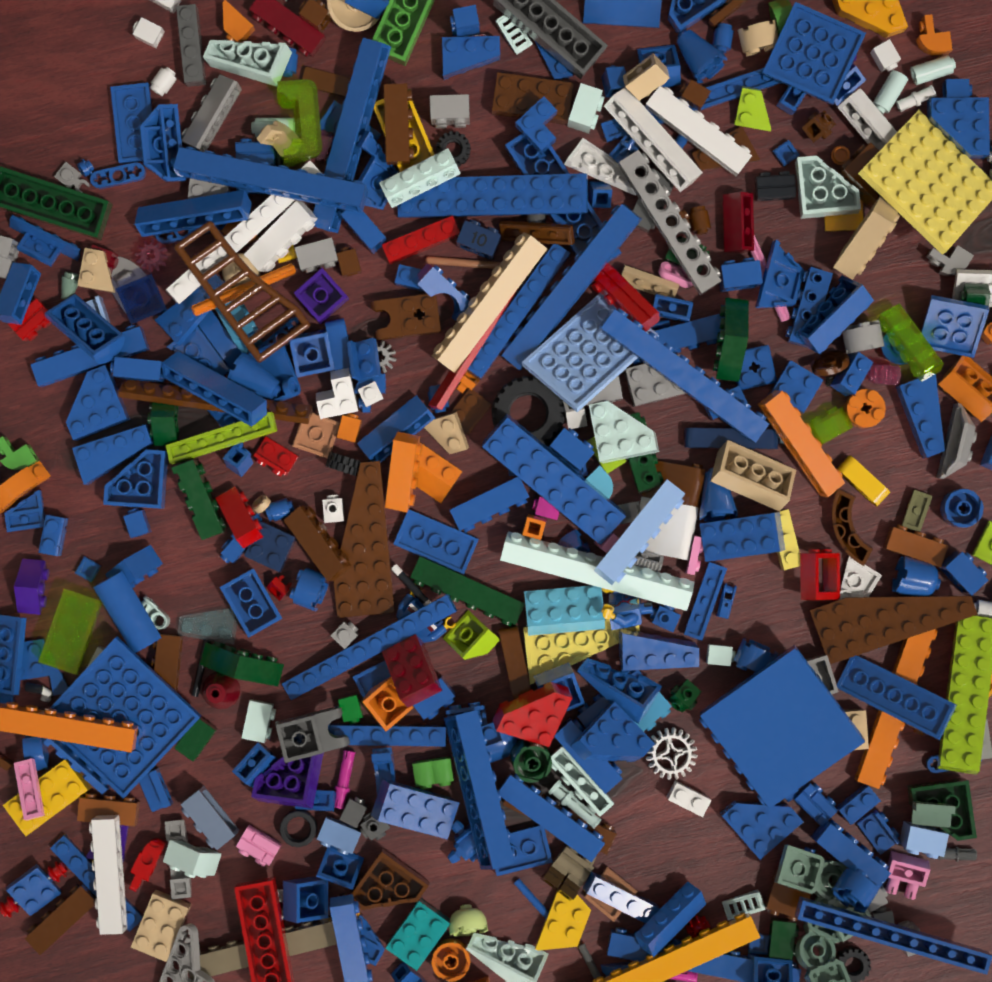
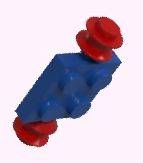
M55 861V867L48 866V874H46L36 864L6 886V891L12 897L8 896L6 903L0 902L1 914L4 917L8 916L11 918L13 911L19 912L20 905L31 916L59 896L61 889L53 881L60 882L61 876L67 877L66 872L68 869L63 862Z

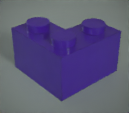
M22 559L14 584L17 613L40 615L42 607H46L47 597L44 596V582L49 578V569H46V561Z

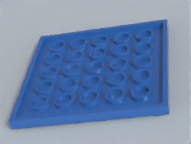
M118 636L112 640L50 707L51 709H56L58 713L69 711L76 713V716L93 715L95 719L100 720L112 718L114 722L130 721L134 723L133 725L138 726L136 746L132 752L64 742L123 799L201 717L186 700Z

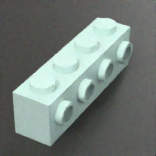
M448 148L379 182L393 208L461 173Z
M562 745L550 754L552 768L555 771L559 770L563 774L561 776L562 780L568 786L571 784L576 789L573 792L580 800L585 799L588 803L586 807L594 814L597 813L601 816L614 805L613 800L607 793L605 794Z

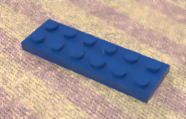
M858 655L849 658L837 683L839 690L938 740L941 739L957 706Z

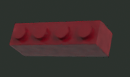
M255 0L249 8L252 14L251 17L256 22H264L268 25L266 28L275 35L278 32L283 36V41L290 46L292 44L296 45L298 51L306 57L310 55L313 58L326 40L324 34L276 0Z

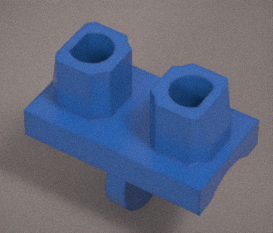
M627 133L609 156L619 163L639 150L640 146Z

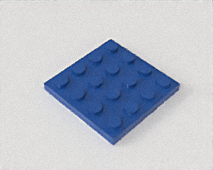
M795 2L762 74L833 105L866 32Z

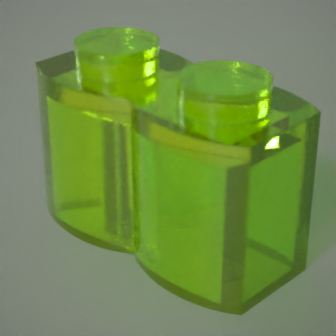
M835 406L827 410V415L823 418L817 416L810 420L811 433L822 445L853 428L843 407L837 409Z

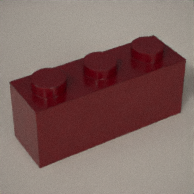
M735 192L723 194L724 252L742 253L755 251L753 193Z

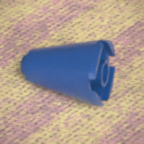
M683 30L678 34L677 44L697 83H704L702 79L706 77L711 79L724 67L723 61H727L725 54L692 30Z
M242 353L234 362L236 367L234 370L230 369L227 379L261 397L273 399L280 395L282 387H280L281 382L253 357Z
M710 468L705 474L699 519L702 520L704 518L706 522L725 520L728 516H730V519H734L738 516V511L731 490L711 482L713 468Z

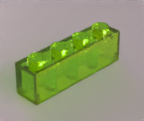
M900 303L880 314L879 323L882 332L888 335L891 345L898 349L901 359L909 364L911 372L916 378L918 377L923 382L941 371L944 363Z

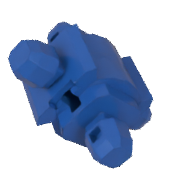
M455 820L452 824V830L456 834L454 836L456 842L453 843L456 850L453 849L447 857L451 863L458 862L461 856L465 861L470 858L474 862L478 856L470 824L464 828L461 821Z

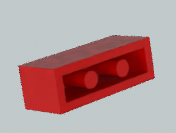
M233 487L216 497L235 539L243 549L263 537L260 531L262 526L257 518L254 519L255 512L251 505L247 506L246 502L249 500L243 491L239 492L236 487Z

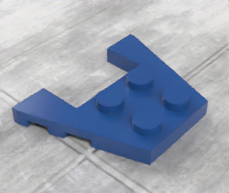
M365 131L357 146L370 154L371 158L358 181L366 184L368 189L365 206L383 210L388 200L379 182L397 174L398 171L394 165H387L382 147L375 141L374 135L370 131Z
M38 639L24 642L21 680L50 676L53 696L63 694L69 686L46 640ZM0 693V703L4 704L15 701L14 695Z

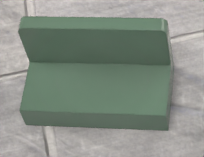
M913 801L911 823L913 825L950 827L951 815L955 814V806L947 803Z

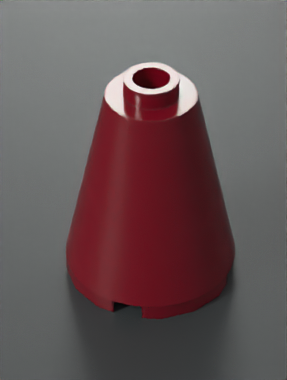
M214 672L205 679L202 686V694L206 703L211 707L227 709L237 702L241 687L237 679Z

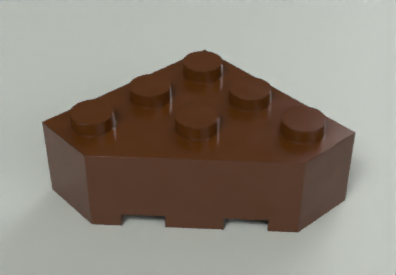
M382 849L350 895L353 894L354 901H358L359 908L369 910L377 907L418 902L430 882L385 849Z

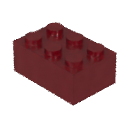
M416 634L382 651L399 699L408 708L443 691L425 644Z

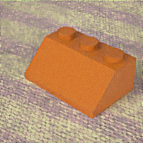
M961 355L946 372L938 385L982 422L992 413V376L970 357Z
M422 444L421 454L417 458V461H420L418 473H415V478H418L417 487L442 503L462 474V471Z

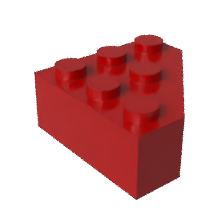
M549 682L540 689L530 690L519 695L517 699L500 703L493 718L496 731L550 747L572 700L569 688Z

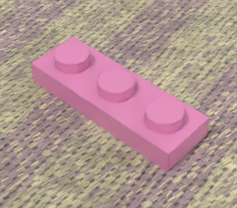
M31 758L14 763L24 820L27 821L45 816L35 759Z

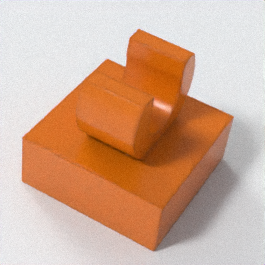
M466 371L457 390L461 393H464L467 388L473 390L480 380Z

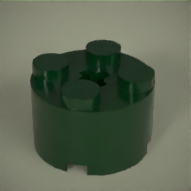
M524 739L517 740L511 750L510 761L518 777L530 783L537 782L539 779L546 777L552 768V760L547 747Z

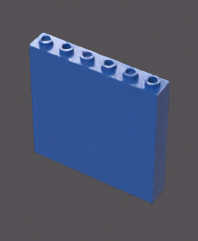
M795 645L700 711L701 718L699 720L705 728L709 727L714 741L717 744L721 743L726 757L733 759L736 763L734 765L735 769L740 775H745L747 785L751 790L755 789L757 791L759 801L763 805L766 804L769 809L865 743L863 735Z

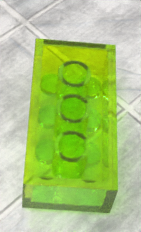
M64 589L38 662L78 675L102 607V602Z

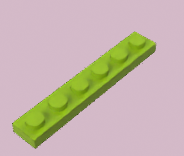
M268 412L266 416L252 427L240 421L168 444L166 449L169 463L172 465L277 432L274 413Z

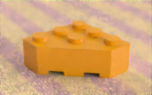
M832 0L838 16L847 18L867 30L870 29L884 38L900 34L908 28L899 0Z

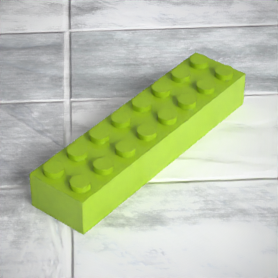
M972 616L955 623L946 700L957 706L941 737L938 769L974 775L980 772L992 674V618Z

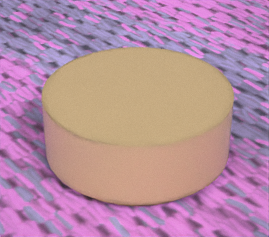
M261 495L253 502L252 508L257 514L262 513L269 506L271 500L266 495Z

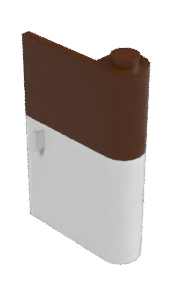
M658 461V464H655L657 472L661 471L664 482L668 479L685 493L682 498L684 503L678 510L674 508L671 511L672 518L667 524L662 523L659 526L661 531L655 539L651 537L647 541L649 546L645 551L689 560L706 470L703 469V465L692 463V466L689 467ZM659 489L642 493L641 511Z

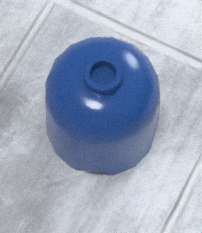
M908 556L900 557L895 567V570L898 571L897 578L892 579L893 592L907 596L925 597L931 596L935 590L939 589L941 579L938 578V570L934 565Z

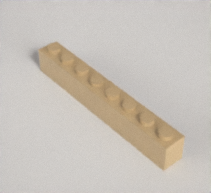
M525 232L519 235L512 249L508 250L503 256V261L500 265L493 269L488 281L481 285L477 296L469 301L465 312L458 316L453 328L446 332L444 340L434 348L432 357L455 373L547 248Z

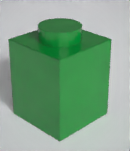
M358 694L340 698L338 702L343 711V721L349 722V724L360 722V718H363L364 715Z

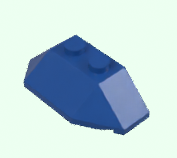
M159 104L139 127L143 165L166 182L185 181L186 177L177 176L173 170L179 147L182 148L178 104Z

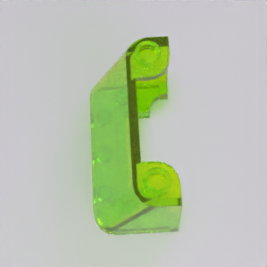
M308 79L277 81L278 104L283 109H294L295 132L299 137L292 139L290 147L283 149V166H295L316 158L322 151L317 86Z

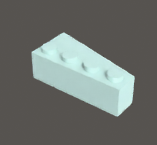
M210 40L203 58L210 67L278 87L292 52L286 43H252L251 41L237 43L226 40Z

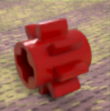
M695 915L688 922L689 925L685 926L687 933L692 938L698 936L700 931L711 928L705 916L701 917L699 915Z

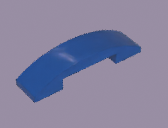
M211 310L199 323V327L230 369L234 370L236 367L234 362L242 352Z

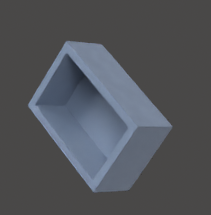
M205 786L201 787L181 804L183 807L181 810L187 818H192L195 822L193 824L195 829L199 833L203 832L207 837L205 840L211 848L215 847L218 850L240 831Z

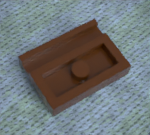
M469 389L450 414L457 412L463 431L469 435L492 404L474 390Z

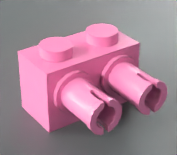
M891 851L887 863L889 866L887 870L891 874L888 877L885 890L889 894L892 890V894L896 895L900 881L907 882L904 896L909 899L911 895V899L914 900L916 899L919 886H926L930 873L929 861Z

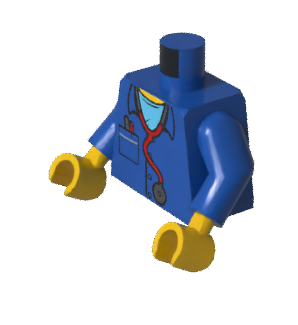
M602 588V591L605 593L611 592L609 594V604H604L601 610L603 617L610 619L611 630L641 625L642 614L653 613L652 602L641 603L640 598Z

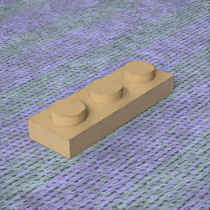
M626 265L622 272V276L634 288L653 295L658 294L675 298L679 288L678 283Z

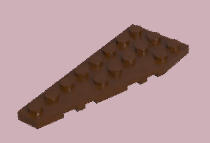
M380 460L360 463L340 550L348 556V562L352 567L338 579L334 580L337 618L395 613Z
M971 596L846 597L810 610L830 664L978 615Z

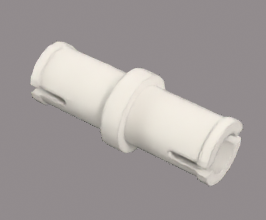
M930 85L919 92L914 91L910 96L896 101V105L899 111L903 112L915 105L918 107L922 102L936 97V92L933 86Z

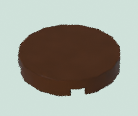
M841 351L826 352L821 355L822 358L817 360L816 357L813 359L811 369L815 375L819 376L836 374L848 367L849 358L846 353L844 355Z

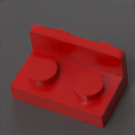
M268 437L264 438L258 450L253 454L256 457L255 462L264 467L266 464L273 468L271 471L280 477L283 474L285 476L289 474L299 457Z

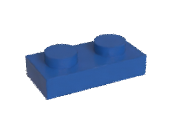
M316 790L313 809L296 806L295 809L334 811L336 792Z

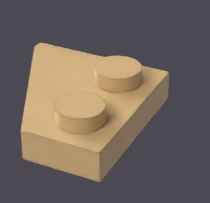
M84 249L77 286L115 293V287L111 280L112 275L107 265L108 260L104 251Z
M457 412L437 417L424 427L449 454L469 448Z

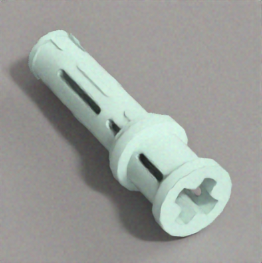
M560 780L548 792L550 795L553 794L558 798L562 805H567L593 829L601 822L602 819L574 796V792L565 788Z

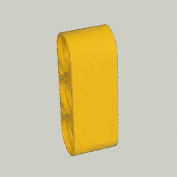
M851 455L837 468L843 477L876 507L890 493L879 480Z

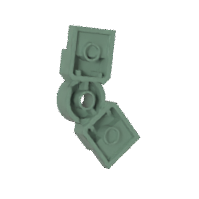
M784 845L775 883L804 893H815L818 897L822 898L821 903L859 913L853 910L854 906L849 904L846 907L833 895L834 890L832 888L844 870L848 869L844 864L838 861L824 860L820 855L790 845ZM830 876H832V883H831V884H829V877H830ZM868 909L864 913H859L871 917ZM835 931L839 941L844 942L853 936L839 931Z
M816 895L815 901L821 902L822 898ZM804 922L803 928L806 934L797 941L795 956L798 963L807 970L804 976L805 981L851 982L844 963L835 959L836 949L834 944L841 942L835 930ZM813 947L818 948V956L813 953Z

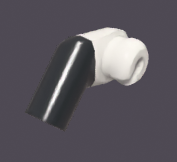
M27 682L25 685L26 692L42 694L41 701H51L53 694L48 688L41 684Z

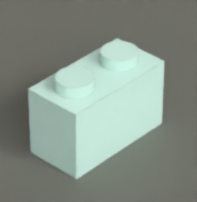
M254 699L250 700L242 739L265 743L266 739H270L272 728L269 727L270 721L274 720L276 715L273 703Z

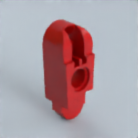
M153 838L140 851L130 871L131 874L135 875L129 887L130 890L137 892L143 880L149 882L167 842L159 838Z

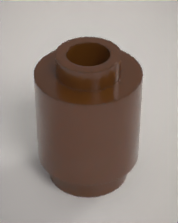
M705 206L691 208L689 217L692 232H696L697 235L707 234L708 230L711 229L708 210L705 209Z

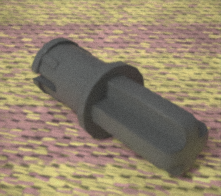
M958 846L946 848L944 857L938 856V860H955V862L959 860L975 861L977 859L976 849H961Z

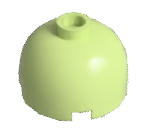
M472 905L460 906V910L455 911L449 920L451 923L449 925V933L455 937L472 936L478 930L480 934L488 931L485 915L479 909L472 908Z

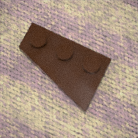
M743 127L729 133L735 139L734 142L739 146L744 145L750 150L749 154L752 157L748 162L760 161ZM700 149L691 154L701 171L723 168Z

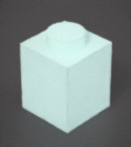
M708 644L706 663L731 666V662L735 661V651H732L733 647Z

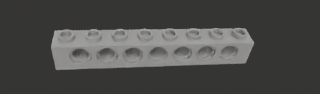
M637 150L621 160L618 166L697 292L701 295L721 282L720 277L722 276L716 267L713 268L710 264L711 258L709 254L700 248L701 242L696 234H691L689 230L691 227L686 218H681L678 213L680 209L676 202L672 203L669 199L670 193L665 185L661 186L658 179L660 177L655 169L651 170L649 167V159L645 153L641 154ZM638 168L643 169L645 176H636L635 170ZM653 185L656 191L649 194L646 192L645 187ZM657 201H663L666 204V208L659 210L655 204ZM673 217L676 220V225L668 226L666 219ZM679 233L684 234L686 242H678L676 235ZM688 250H694L697 257L689 259L686 253ZM704 266L707 274L704 276L699 275L697 267Z

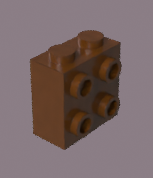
M775 869L764 906L770 914L779 916V913L785 914L787 919L797 921L798 919L794 914L799 897L810 899L811 894L775 883L778 869Z

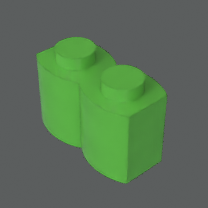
M451 756L412 763L416 787L420 786V789L431 788L432 784L448 786L454 781Z

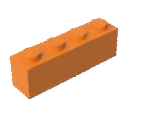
M397 432L393 439L385 508L408 512L410 506H414L416 495H413V489H416L418 478H415V473H418L420 461H417V458L422 451V444H419L420 436Z

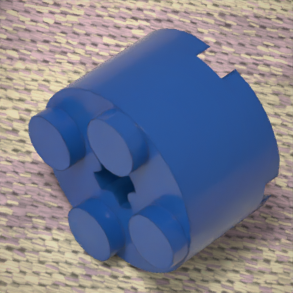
M957 489L944 496L940 511L943 520L949 525L957 528H967L981 519L984 506L982 500L974 491ZM959 506L965 507V511L959 510Z
M310 568L300 569L296 578L298 583L296 588L292 589L290 599H293L294 604L316 612L318 610L316 605L317 603L322 604L329 584L325 583L326 579L321 572Z
M743 638L734 660L738 668L745 671L748 668L757 672L778 656V652L774 650V653L769 652L770 647L751 639L748 643L746 638Z
M846 869L832 890H834L833 895L843 905L848 907L850 904L855 907L854 911L864 913L877 895L880 887L875 882L870 881L863 870L857 869L854 871Z

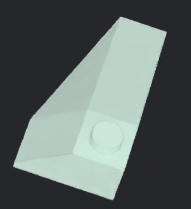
M473 933L466 948L467 951L506 982H537L549 955L543 950H535V946L530 944H514V941L511 940L507 942L500 941L496 937Z

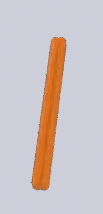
M288 264L262 275L260 278L268 285L294 275L296 273L295 266ZM252 280L225 291L219 297L224 304L229 303L254 286L255 283ZM211 298L191 307L195 316L217 308Z

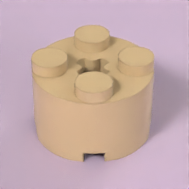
M775 20L748 26V29L743 30L741 28L738 30L742 51L746 53V57L760 52V49H764L765 52L772 51L779 38Z

